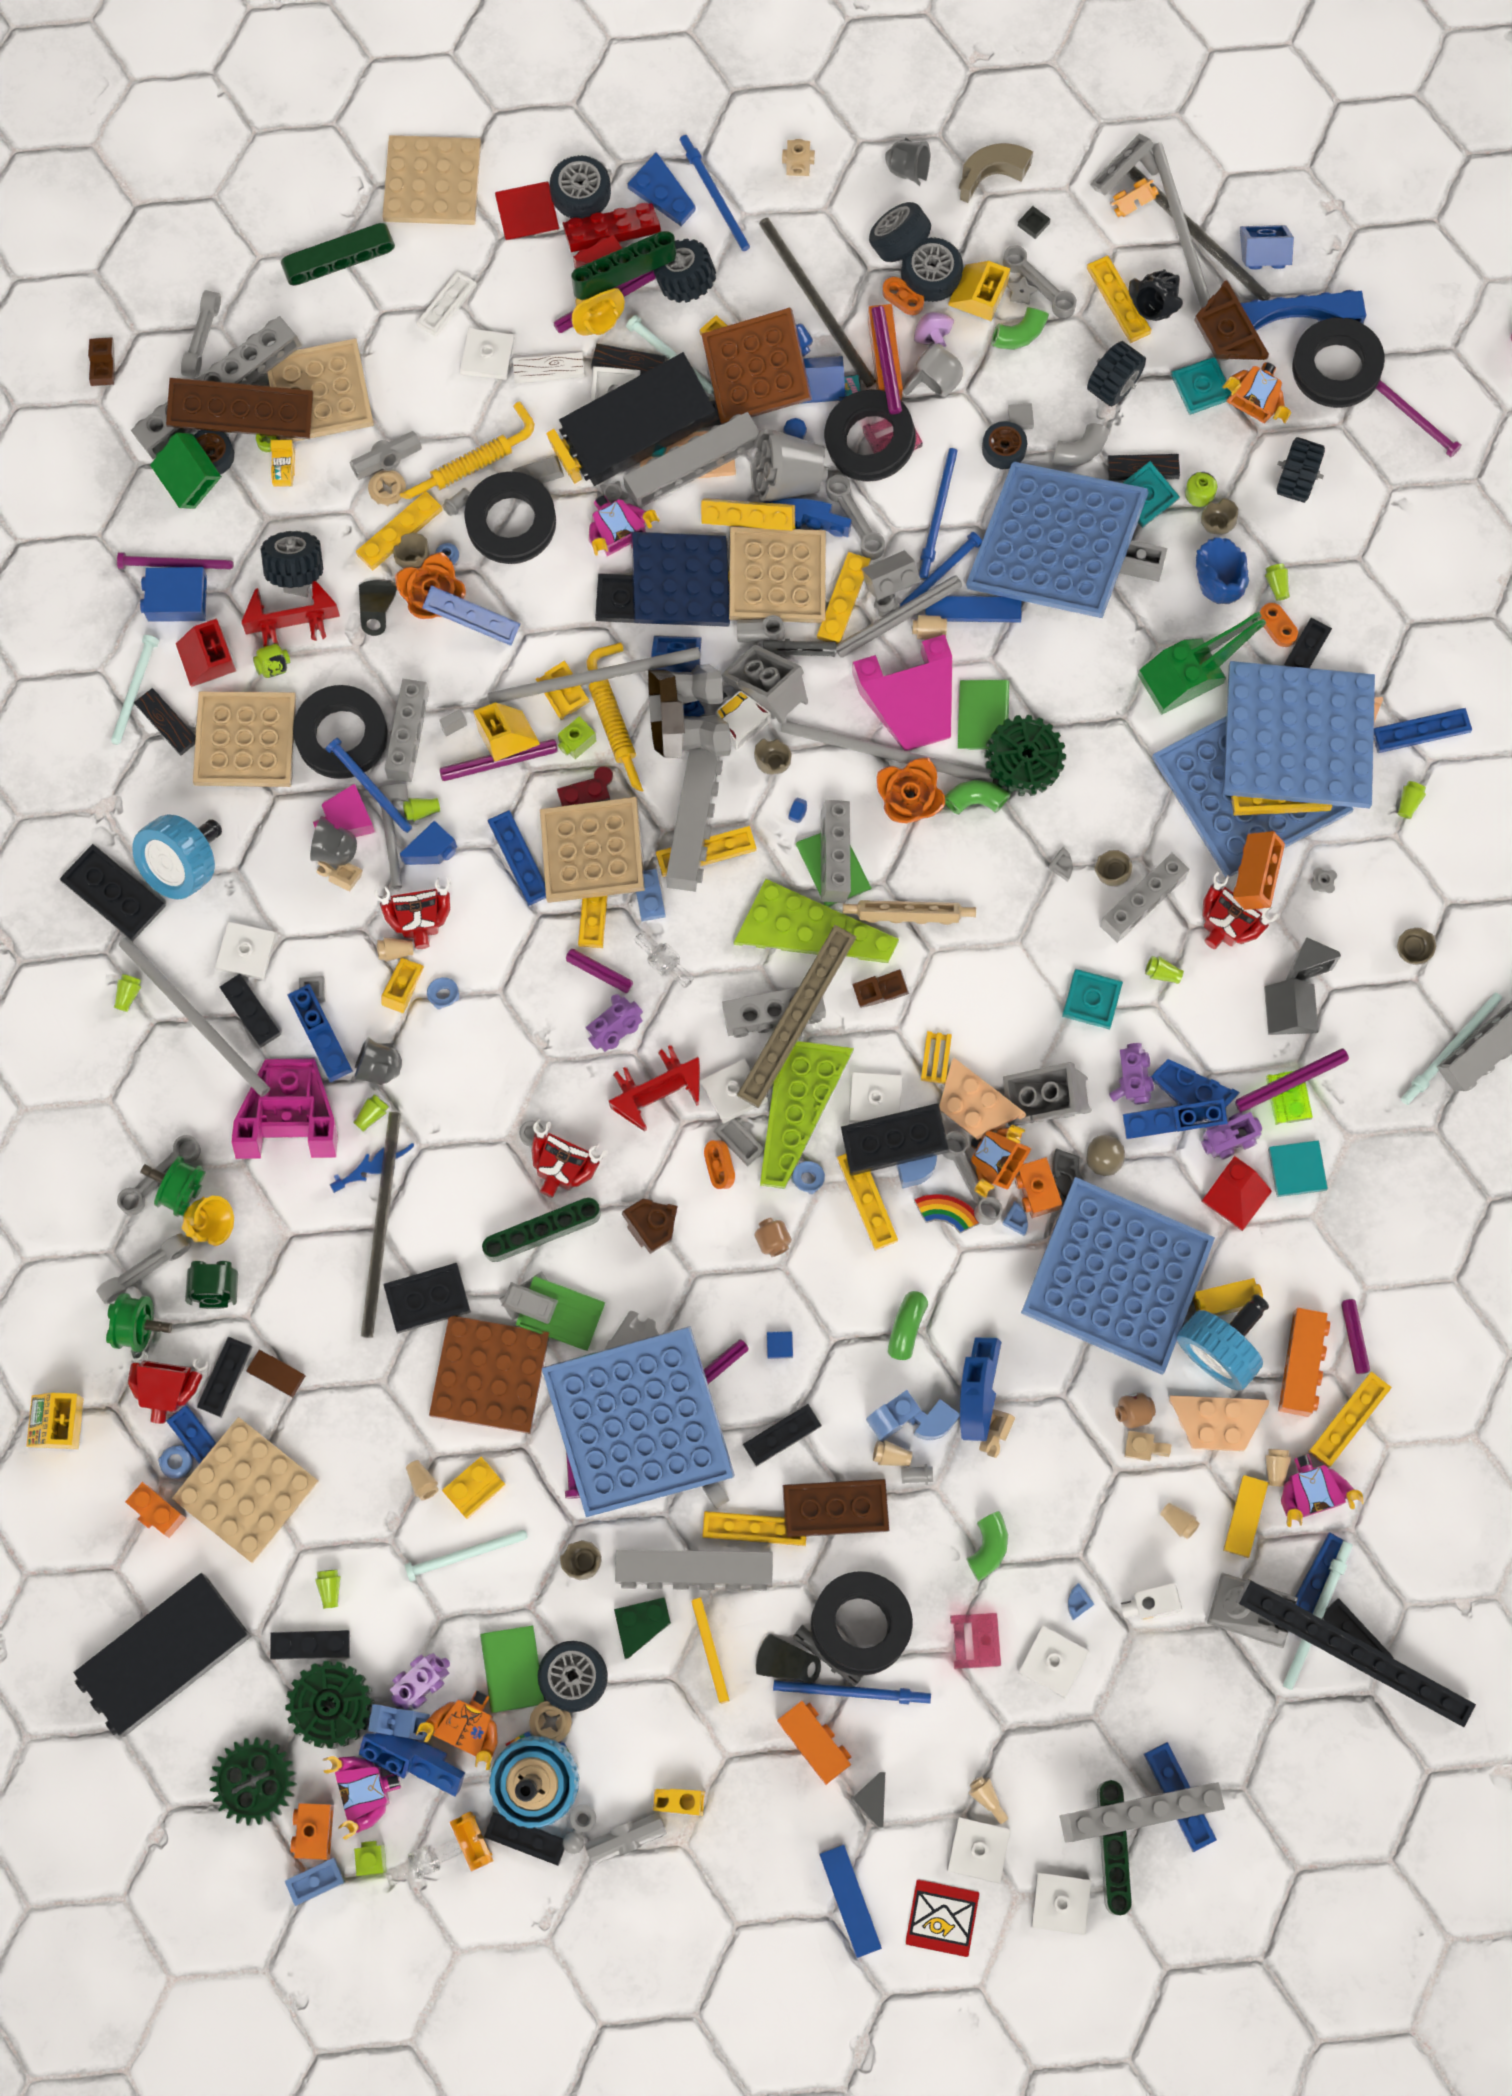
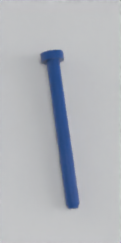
M975 532L967 535L968 540L900 603V607L927 592L974 547L979 548L982 539Z
M337 737L330 742L325 749L329 753L333 752L404 832H410L412 830L411 824L340 746L342 741Z

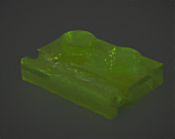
M1294 1071L1282 1072L1275 1075L1269 1074L1266 1076L1267 1084L1285 1075H1288ZM1306 1082L1270 1099L1275 1125L1306 1121L1313 1118Z

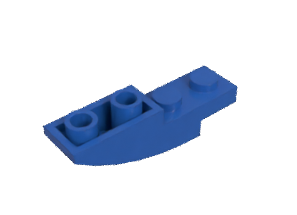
M795 498L763 502L795 505V529L801 530L803 524H805L810 529L826 530L836 537H849L852 519L833 514L832 504Z
M310 984L287 994L330 1083L353 1072Z
M1224 1099L1122 1114L1126 1139L1228 1124Z
M975 1337L971 1357L965 1358L960 1396L961 1439L987 1441L996 1393L992 1388L1002 1344L998 1338Z
M366 1733L363 1736L358 1754L405 1779L408 1773H411L454 1797L459 1793L466 1773L445 1762L447 1753L422 1742L394 1735Z

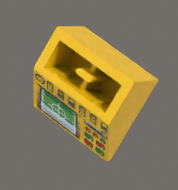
M74 1393L32 1395L26 1447L79 1450L84 1398Z

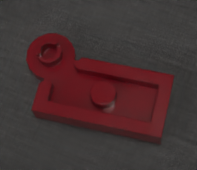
M605 766L599 767L595 770L593 779L557 788L561 806L610 800L607 785L613 780L611 769Z

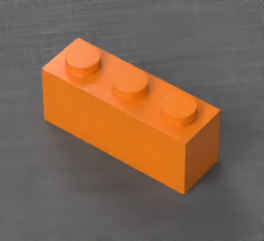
M1274 831L1250 833L1247 835L1246 844L1243 847L1241 865L1238 868L1237 883L1233 890V898L1244 910L1271 908L1285 843Z
M800 1701L780 1717L777 1722L823 1783L827 1785L851 1766L848 1760L852 1757L843 1745L838 1747L834 1743L832 1738L835 1737V1734L826 1723L821 1726L816 1719L819 1714L809 1702L805 1705L803 1701Z

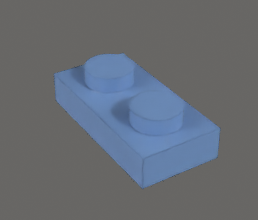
M657 869L643 871L645 891L636 892L641 922L665 918Z
M336 1858L325 1861L285 1881L295 1906L346 1883Z

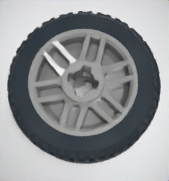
M578 155L564 159L553 169L550 177L552 202L561 214L571 219L590 217L595 213H601L608 205L611 196L608 171L603 164L590 156Z
M902 203L890 209L874 224L870 231L869 242L883 261L897 262L911 255L926 241L931 231V222L917 203Z
M936 237L927 238L915 252L902 260L901 278L912 291L922 295L925 302L945 300V298L953 294L961 281L963 272L962 257L958 249L950 242H947V240Z
M565 1641L553 1646L544 1655L538 1668V1685L541 1693L551 1705L563 1711L580 1712L592 1707L600 1700L607 1686L608 1672L602 1656L595 1648L581 1641ZM573 1671L576 1672L578 1678L570 1681L568 1674H571Z

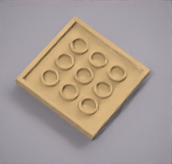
M389 135L383 221L475 225L481 139Z
M357 339L296 350L267 372L270 387L312 390L314 392L310 438L374 426ZM280 437V440H292V442L305 440L297 438Z
M730 527V620L765 619L768 616L776 615L783 622L822 623V621H825L826 530L794 529L793 531Z
M199 691L193 770L194 786L291 787L296 694L286 692Z
M636 797L540 809L545 890L548 903L645 891L638 801Z
M238 1417L171 1499L253 1564L319 1481Z

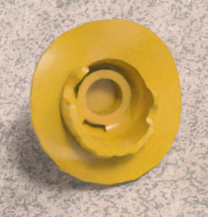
M614 288L586 300L576 298V307L573 310L571 320L573 328L582 336L601 335L611 330L624 310L625 300L622 292L618 288Z

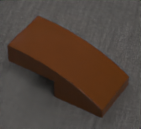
M113 337L89 339L90 385H114L115 360Z
M901 969L880 977L873 976L852 984L860 1008L910 994Z
M260 1349L246 1370L250 1375L292 1398L306 1377L303 1373Z

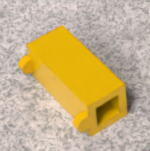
M1255 1278L1197 1291L1192 1299L1196 1312L1204 1310L1216 1316L1240 1311L1254 1294L1263 1298V1292L1260 1284H1256Z

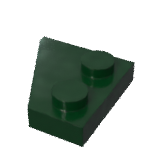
M665 1597L614 1609L625 1660L631 1658L633 1654L671 1624Z

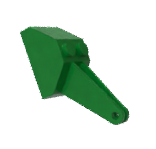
M1260 612L1254 613L1241 623L1207 642H1204L1202 638L1184 639L1161 651L1139 670L1138 677L1161 715L1225 683L1226 677L1220 666L1257 631L1266 625L1264 619L1259 620L1262 617ZM1230 639H1232L1229 643H1227L1224 647H1222V648H1221L1219 651H1217L1214 655L1211 654V651L1215 650L1216 648H1218L1219 646H1221V645L1224 644L1225 642H1227V641H1229Z

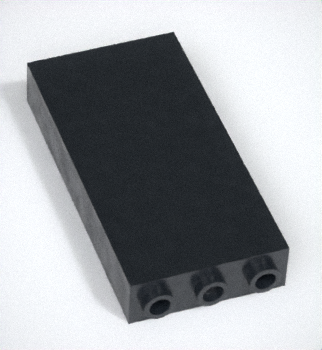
M682 352L560 418L559 422L562 428L558 430L566 442L570 440L573 447L569 450L573 458L576 457L577 460L581 461L583 467L579 469L586 481L590 479L592 484L596 486L652 456L654 452L676 443L719 418L685 353Z
M200 1573L75 1670L73 1673L77 1679L74 1682L83 1693L87 1691L93 1700L90 1701V1704L98 1714L103 1713L108 1721L105 1724L113 1735L118 1733L119 1736L125 1737L252 1636L205 1574Z

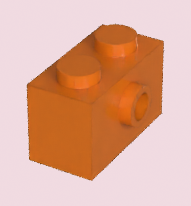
M1047 1157L1023 1164L1014 1181L1017 1189L1021 1188L1024 1198L1021 1200L1025 1212H1030L1031 1218H1035L1060 1210L1063 1204Z
M143 1482L125 1501V1503L140 1514L138 1520L148 1529L153 1525L168 1538L174 1534L186 1519L183 1514Z
M299 1803L298 1809H294L293 1825H297L296 1836H292L291 1853H295L294 1858L330 1860L334 1805Z

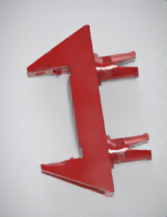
M313 581L311 584L312 599H314L313 605L264 614L263 609L265 607L262 605L259 589L256 588L243 616L242 626L246 635L262 632L263 647L269 646L270 639H272L273 644L279 645L276 629L309 623L311 639L317 641V630L320 631L322 639L326 638L323 620L340 617V613L335 601L317 581Z
M669 1045L668 1051L671 1058L666 1055L663 1049L658 1052L668 1071L639 1086H636L627 1067L623 1068L626 1080L616 1071L613 1076L616 1078L623 1093L609 1100L610 1109L645 1132L647 1131V1126L641 1117V1110H638L641 1107H646L680 1090L684 1086H686L685 1089L689 1091L696 1106H698L700 1092L699 1057L681 1064L673 1046Z

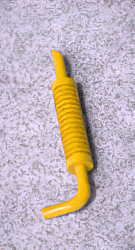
M516 402L513 407L524 423L523 430L507 439L502 434L496 437V439H492V442L488 441V444L484 443V446L481 445L475 448V450L473 449L471 452L463 454V457L459 456V459L455 458V461L451 460L450 463L448 462L446 465L444 464L442 467L440 466L438 469L430 471L431 478L399 495L402 498L411 499L435 486L440 491L446 488V485L449 486L450 483L453 484L454 481L457 482L463 479V477L465 478L467 475L475 473V470L479 471V468L482 469L483 466L486 467L492 464V462L494 463L496 460L498 461L500 458L502 459L504 456L512 454V446L528 439L532 435L535 425L533 418L521 402Z
M622 643L593 650L586 662L588 671L598 669L597 661L602 657L623 652ZM609 680L590 683L588 688L611 745L617 763L624 764L631 786L643 792L644 790L632 761L636 757V752Z

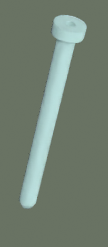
M634 315L628 321L626 328L629 331L635 330L666 358L671 359L677 355L641 324L640 317ZM693 368L704 390L708 394H713L712 384Z
M143 635L142 638L144 646L111 738L112 743L118 745L122 740L153 648L158 647L160 642L159 639L151 635Z
M521 1530L413 1566L411 1562L407 1563L405 1568L409 1581L416 1580L417 1575L524 1541L528 1536L525 1530Z

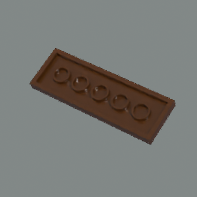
M169 378L166 426L310 440L314 392L312 390Z

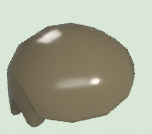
M1222 498L1219 503L1210 502L1201 513V524L1211 534L1223 535L1229 533L1237 524L1238 507L1235 502L1227 498Z
M405 534L401 537L399 546H394L395 562L403 569L407 567L418 569L422 566L424 560L429 557L428 541L422 534Z
M764 738L755 745L754 759L758 769L763 773L771 775L780 774L791 765L792 753L789 747L780 742V740L767 741Z
M1109 850L1098 856L1094 869L1102 883L1107 886L1117 887L1128 881L1133 865L1127 854L1119 850Z
M1416 927L1405 930L1399 936L1396 947L1400 958L1405 962L1419 965L1426 963L1434 956L1436 942L1432 933Z
M1102 1135L1095 1137L1089 1143L1087 1165L1095 1174L1102 1176L1114 1175L1122 1168L1125 1150L1118 1138Z
M584 1540L574 1542L568 1545L564 1554L560 1555L561 1568L570 1578L579 1581L588 1580L598 1572L602 1556L599 1549L592 1542Z

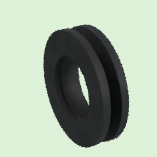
M1329 318L1319 321L1302 334L1296 345L1292 363L1294 380L1305 396L1320 405L1333 408L1356 405L1367 399L1375 391L1384 368V349L1377 335L1369 327L1356 320ZM1328 346H1346L1360 357L1362 369L1359 374L1351 379L1333 380L1324 376L1316 368L1315 356L1320 350Z
M870 389L858 391L845 397L833 408L825 424L824 440L830 458L840 472L852 479L870 482L888 478L904 467L915 448L916 430L911 414L901 400L902 412L891 415L888 410L886 392ZM878 416L892 424L893 436L890 443L883 450L875 454L862 455L855 453L847 445V435L850 428L861 419Z
M513 471L501 472L485 478L472 490L465 505V524L472 544L483 556L498 563L517 564L535 558L546 549L555 533L556 513L549 491L540 481L524 473ZM509 498L523 500L531 506L535 514L533 524L527 532L517 537L507 538L498 536L490 530L486 518L488 511L494 504Z
M333 685L316 691L302 703L294 719L293 735L302 759L312 770L325 777L347 779L355 776L333 752L329 753L317 741V728L321 721L328 715L339 711L352 712L360 717L365 725L364 737L360 744L346 752L364 773L371 769L383 755L388 740V729L381 707L370 694L349 685Z
M864 1571L850 1572L831 1581L819 1595L811 1615V1634L821 1656L836 1669L852 1675H872L892 1666L908 1645L913 1628L911 1608L903 1592L887 1578ZM859 1598L869 1600L879 1606L885 1614L888 1625L884 1640L876 1646L869 1648L855 1647L846 1642L839 1634L835 1622L837 1611L841 1605L849 1600Z

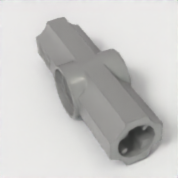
M414 431L390 442L380 440L372 446L370 452L349 462L351 469L358 480L381 469L386 471L394 470L400 464L401 459L422 449L421 442Z
M659 1812L634 1823L631 1821L610 1830V1833L588 1841L584 1845L592 1865H596L614 1856H622L642 1847V1844L660 1838L667 1834Z

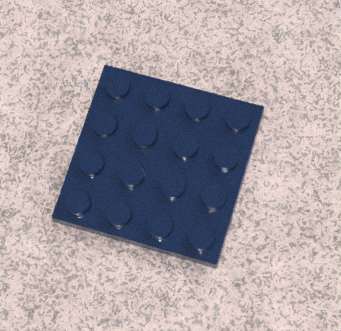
M632 532L634 623L729 627L726 536Z

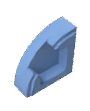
M1015 1201L1002 1225L1025 1236L1028 1228L1027 1216L1023 1207Z
M1079 1583L1072 1589L1068 1598V1611L1072 1620H1075L1094 1605Z

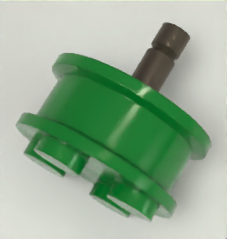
M181 1156L175 1159L166 1174L152 1169V1167L146 1164L143 1165L140 1171L141 1174L161 1183L154 1200V1206L160 1207L163 1205L173 1210V1215L176 1217H183L186 1209L191 1205L189 1203L190 1199L198 1197L202 1189L200 1183L206 1174L202 1166L195 1168L185 1163L184 1158Z
M121 1293L115 1303L109 1305L107 1315L110 1321L106 1342L114 1349H121L123 1346L131 1347L134 1352H142L148 1344L152 1331H162L164 1333H171L172 1323L153 1321L154 1307L149 1296H142L140 1299L131 1298L128 1293Z

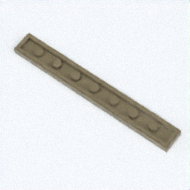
M834 925L740 1088L737 1097L757 1108L760 1107L857 936Z

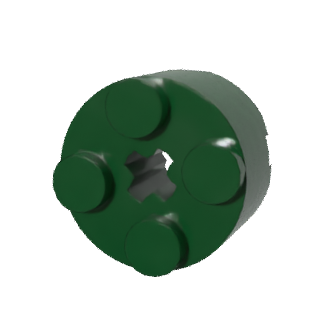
M203 1261L191 1262L186 1275L185 1302L192 1305L194 1301L199 1303V1308L223 1309L228 1308V1303L230 1302L233 1303V1306L237 1303L238 1271L232 1268L231 1262L218 1261L216 1264H206Z

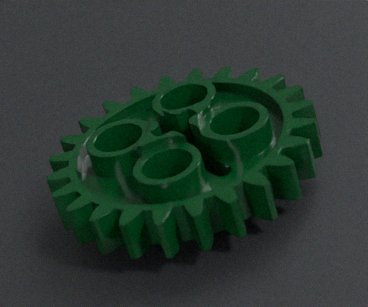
M258 1737L255 1738L253 1745H251L249 1738H244V1746L234 1742V1751L225 1748L227 1757H217L222 1763L221 1766H212V1769L218 1772L217 1776L210 1777L209 1779L216 1782L217 1785L210 1789L212 1792H218V1796L213 1799V1802L223 1803L218 1809L219 1812L229 1810L226 1816L227 1819L237 1815V1824H240L244 1818H246L247 1826L252 1825L253 1819L256 1820L258 1825H262L263 1817L271 1822L273 1821V1812L277 1815H282L279 1808L281 1805L290 1806L285 1800L286 1796H295V1794L289 1791V1787L297 1786V1783L290 1781V1777L296 1775L297 1772L289 1771L288 1769L294 1762L284 1761L288 1755L286 1751L278 1754L279 1744L270 1748L271 1740L266 1739L263 1745H261L260 1738ZM258 1756H264L266 1759V1766L261 1771H257L254 1767V1761ZM234 1768H239L242 1772V1778L237 1783H233L230 1780V1773ZM272 1769L275 1770L273 1775L258 1780L256 1788L254 1786H246L237 1793H232V1789L250 1782L251 1775L253 1777H260ZM270 1780H274L277 1784V1790L273 1795H268L265 1792V1785ZM249 1792L253 1797V1801L249 1807L245 1808L240 1800L244 1793Z

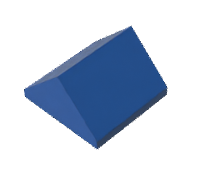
M843 356L803 359L812 400L803 403L841 401L844 398L839 399V397H846Z
M654 636L651 657L699 647L701 653L702 637ZM701 659L657 669H665L670 672H678L680 670L682 672H691L697 665H701Z

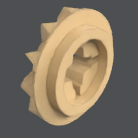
M393 470L377 472L372 476L368 484L371 499L376 501L378 505L384 504L387 507L393 503L398 504L402 498L399 494L407 489L404 478ZM383 482L388 487H391L392 494L387 491L382 492L384 490Z
M548 1701L537 1705L532 1711L529 1720L530 1730L534 1736H545L558 1742L564 1740L568 1735L572 1723L569 1712L554 1707ZM544 1713L551 1718L560 1715L555 1722L557 1732L551 1727L541 1730L546 1723Z

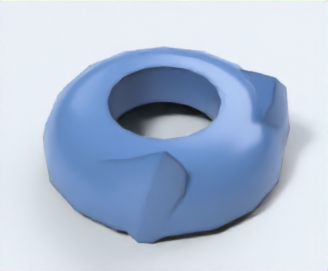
M441 977L435 979L427 988L428 1000L439 1010L452 1005L455 1001L459 1000L457 984L449 978ZM442 989L450 991V995L446 999L437 998V993Z
M812 1161L799 1163L792 1175V1182L795 1186L809 1194H814L822 1187L825 1181V1173L822 1167ZM811 1173L815 1177V1182L806 1184L802 1181L801 1175Z
M183 1445L167 1448L158 1459L161 1471L165 1476L172 1479L185 1477L193 1466L192 1455ZM175 1454L180 1455L183 1460L181 1467L178 1469H172L168 1464L169 1458Z

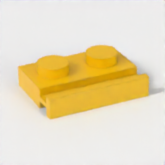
M555 429L548 431L546 435L551 447L574 484L582 480L579 472L581 465L577 458L571 457L569 445L565 439H560Z
M564 660L545 672V675L540 678L537 677L535 680L540 682L572 675L573 672ZM581 685L544 693L560 720H563L566 715L572 714L591 702Z
M479 1457L448 1484L442 1492L461 1514L468 1519L503 1489L506 1484L482 1457Z

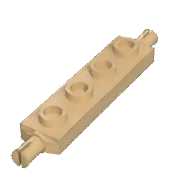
M860 900L858 904L843 903V914H857L860 920L870 923L878 921L902 923L905 921L918 924L939 922L949 925L959 923L961 917L976 918V907H961L959 903Z

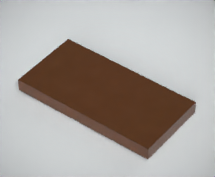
M885 1479L782 1485L786 1538L890 1531Z

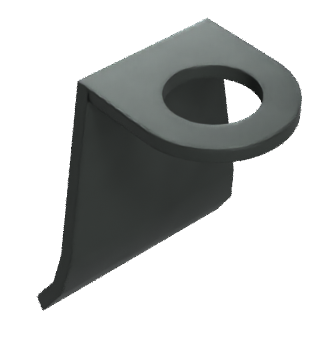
M380 580L366 581L359 584L361 628L366 634L378 636L385 631L386 612L396 595V585ZM376 619L380 622L381 626L377 630H371L367 626V621Z
M769 1634L764 1639L756 1659L757 1675L797 1679L809 1684L814 1683L820 1675L821 1661L817 1656L772 1634ZM814 1662L815 1672L809 1677L808 1667Z

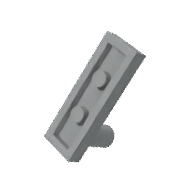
M1138 134L1090 185L1095 191L1105 196L1139 160L1152 176L1158 174L1159 171L1154 155L1150 151L1154 146L1150 138Z

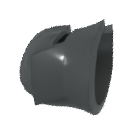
M905 137V140L897 141L886 152V164L890 172L895 176L909 179L919 186L921 182L918 178L927 180L931 158L930 147L927 141L912 142Z
M321 816L314 830L310 860L311 862H326L336 870L338 866L346 865L354 858L357 850V840L352 832L342 827L336 829L334 824Z
M367 1037L356 1061L355 1068L357 1070L351 1081H368L383 1085L397 1078L400 1075L402 1059L398 1051L393 1048L394 1043H377L370 1037Z

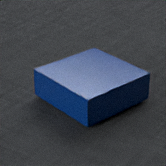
M792 1331L767 1332L768 1359L793 1358Z

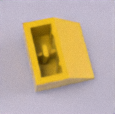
M991 261L966 264L962 272L961 281L954 290L948 306L992 321L1008 285L1010 268Z
M495 702L473 711L478 732L494 762L540 745L539 740L521 710Z

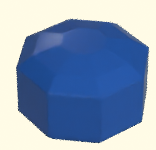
M792 418L786 421L783 433L804 440L807 427L803 420Z
M798 797L795 798L788 816L790 821L800 823L807 812V801Z

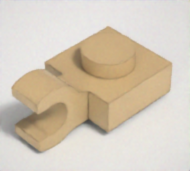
M318 861L320 867L316 872L324 877L329 876V882L350 892L361 878L363 870L350 863L338 866L335 870L328 863Z
M993 1409L987 1441L981 1442L979 1450L986 1452L988 1456L997 1458L1000 1453L999 1440L1006 1441L1015 1417L1009 1413Z
M1128 1431L1124 1457L1150 1462L1151 1454L1169 1457L1172 1445L1154 1443L1153 1434Z

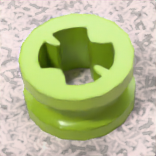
M256 435L259 449L264 452H271V442L267 443L263 441V438L267 437L271 440H278L277 437Z

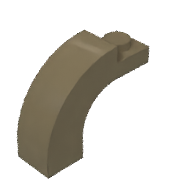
M1009 143L993 144L976 151L963 165L962 180L959 184V189L961 190L960 200L969 203L979 183L991 175H1007L1022 182L1032 164L1033 151Z

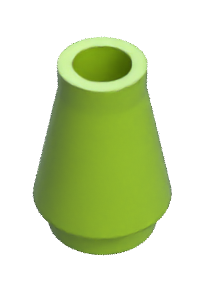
M1283 563L1267 567L1265 569V578L1275 595L1276 601L1289 598L1288 569L1285 568Z
M1408 781L1407 785L1403 786L1397 814L1403 818L1411 819L1426 796V787L1417 782Z
M408 798V801L403 802L405 818L407 821L412 820L415 822L440 812L438 798Z
M1151 956L1147 963L1145 974L1150 976V979L1179 984L1184 970L1177 968L1160 956Z
M122 974L121 979L117 981L116 998L113 1008L128 1012L129 1007L141 989L140 979Z
M374 1094L371 1098H367L353 1123L365 1132L368 1127L387 1114L386 1110L389 1106Z
M338 1569L317 1572L315 1582L323 1609L339 1607L338 1597L341 1576H338Z

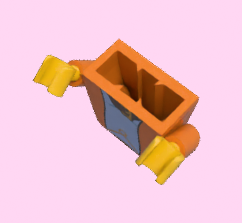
M1263 363L1261 369L1253 366L1249 371L1242 370L1230 376L1222 386L1223 389L1228 388L1231 391V395L1226 401L1227 403L1264 424L1273 414L1274 420L1280 418L1283 420V423H1286L1291 415L1290 409L1285 407L1284 396L1281 391L1282 382L1273 376L1276 367L1272 363Z
M1011 1125L1009 1128L999 1129L996 1133L987 1131L984 1137L979 1140L972 1139L971 1147L976 1151L971 1158V1162L976 1166L975 1171L979 1180L975 1186V1192L987 1198V1193L994 1189V1185L1006 1190L1009 1189L1031 1151L1030 1147L1020 1143V1138L1025 1129Z

